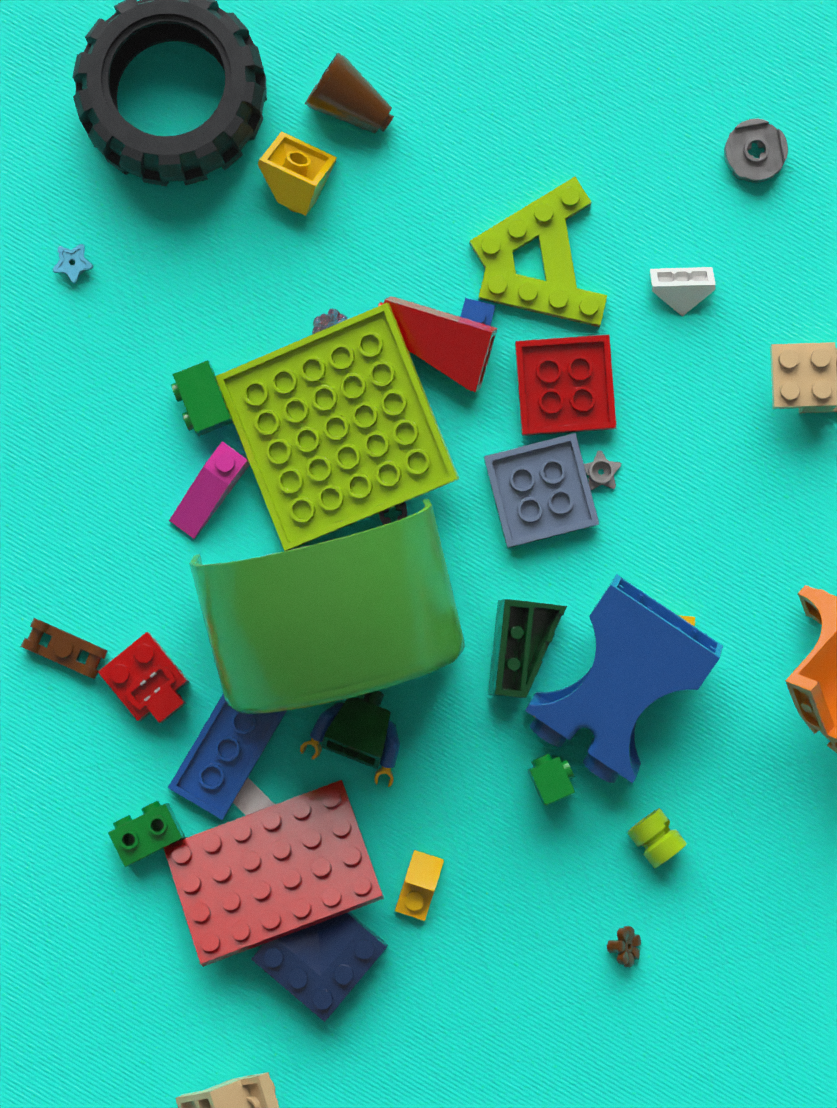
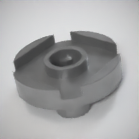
M749 119L738 124L730 133L724 147L725 161L733 175L739 180L752 183L764 182L773 178L780 172L788 154V144L783 132L764 119ZM753 143H757L758 148L764 149L759 158H754L747 151L751 149Z

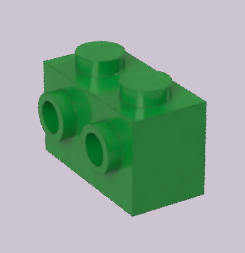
M208 360L173 374L176 383L171 384L177 402L182 400L184 402L187 412L182 413L189 431L194 429L195 433L201 436L233 423L214 370Z
M549 753L531 761L533 767L528 769V772L543 805H548L575 792L570 782V779L575 778L567 760L561 761L559 757L552 758Z
M159 801L153 802L141 809L143 815L133 820L128 815L113 823L115 829L108 832L125 867L185 837L169 803L160 805Z

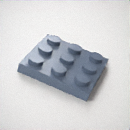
M576 433L484 456L507 548L599 525Z

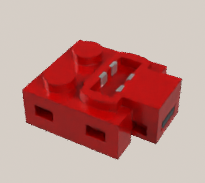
M149 632L143 634L98 671L137 721H142L151 713L159 723H163L186 704L177 691L186 685L189 680Z

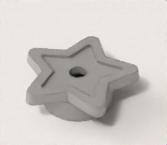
M600 450L597 452L593 462L584 464L586 474L589 476L590 490L600 485L614 489L616 487L614 474L621 467V463L607 460ZM603 469L604 474L600 475L598 470Z

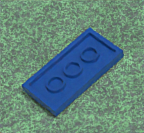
M223 694L168 788L224 820L287 711L242 714L227 705Z

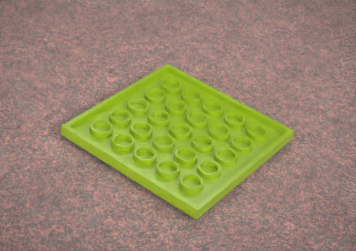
M389 303L382 304L215 376L284 551L291 550L459 480Z

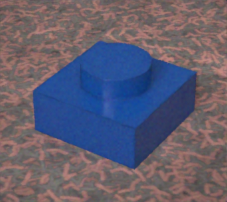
M465 298L460 317L491 326L496 305Z

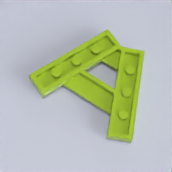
M576 177L571 178L469 241V244L485 268L479 300L600 327L607 295L577 288L566 226L567 219L584 210L592 203ZM536 238L539 239L546 281L518 275L515 270L513 252Z

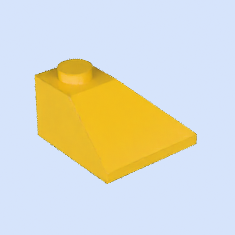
M281 131L259 159L258 166L276 201L286 206L289 210L306 216L316 203L337 157Z

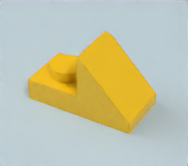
M414 850L395 908L396 912L425 921L444 859Z

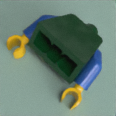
M378 690L364 694L362 700L352 697L347 699L345 703L337 702L322 712L310 733L311 740L301 745V754L305 752L307 745H313L315 748V754L312 756L313 760L321 754L322 748L378 769L375 773L376 785L381 774L389 775L388 787L393 784L391 768L395 767L400 742L396 725L389 720L391 712L380 707L384 694Z

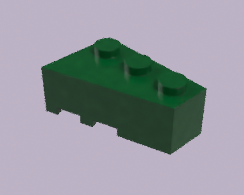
M511 599L498 600L488 695L513 698L527 697L543 662L544 654L549 643L552 642L555 635L554 632L567 606Z

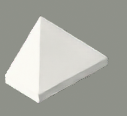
M712 267L650 269L652 292L682 317L715 290L716 284Z

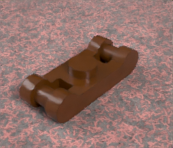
M33 618L30 625L32 630L28 639L24 638L21 647L92 679H96L98 664L101 658L105 659L108 650ZM44 633L52 636L47 647L39 644ZM82 650L90 653L85 664L78 662Z

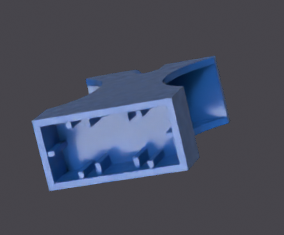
M616 574L589 616L596 638V653L593 666L580 680L568 687L550 692H536L525 711L535 717L530 724L533 732L556 747H562L566 739L572 740L578 730L582 728L589 729L593 733L594 738L587 750L588 754L583 760L584 765L593 774L609 783H615L619 775L633 783L641 765L635 745V725L639 716L651 703L664 695L680 690H698L720 659L723 645Z

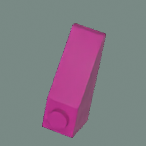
M222 441L199 472L169 521L195 539L250 466L249 461Z

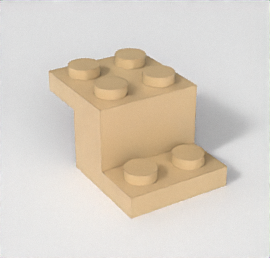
M835 342L771 344L773 409L799 408V413L837 412V348L835 347Z
M269 1072L233 1078L203 1091L186 1093L175 1098L178 1108H279L275 1095V1086L270 1079Z

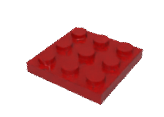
M609 335L515 341L522 436L616 429Z

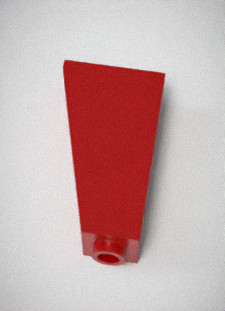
M393 296L384 299V303L380 302L378 306L385 303L390 304L408 351L469 391L477 392L481 388L498 328Z

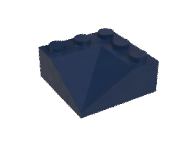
M348 912L265 943L251 960L325 1022L384 952L388 944L352 913Z

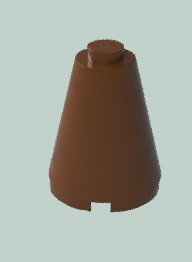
M339 52L333 58L304 103L313 110L374 134L378 129L384 132L394 117L390 114L392 107L351 62Z

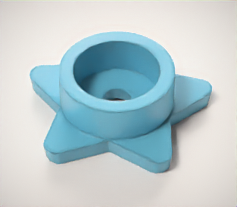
M83 244L76 246L72 250L62 246L58 247L60 260L53 267L54 273L67 274L71 282L75 284L79 275L86 270L93 269V265L84 258L85 246ZM71 260H75L74 265H70Z

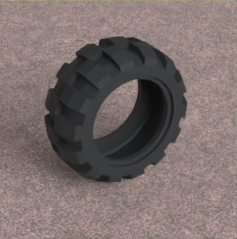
M124 0L115 5L116 13L106 21L98 19L85 36L88 44L84 52L77 54L72 77L76 83V94L73 98L78 117L94 147H97L105 156L107 162L125 175L131 173L141 177L144 183L167 186L169 181H184L185 185H190L208 180L207 174L220 167L224 170L229 168L243 156L241 150L248 140L255 139L263 121V105L267 101L264 68L258 47L253 43L249 30L233 12L226 13L220 9L218 2L215 0ZM172 41L191 43L203 48L214 56L225 70V88L222 99L215 112L207 121L196 129L181 135L156 136L135 128L120 115L117 104L119 82L128 64L140 52L153 45Z

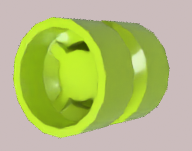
M660 808L644 817L627 832L637 847L643 846L645 848L643 855L653 868H657L665 863L687 844L676 829H669L670 820Z

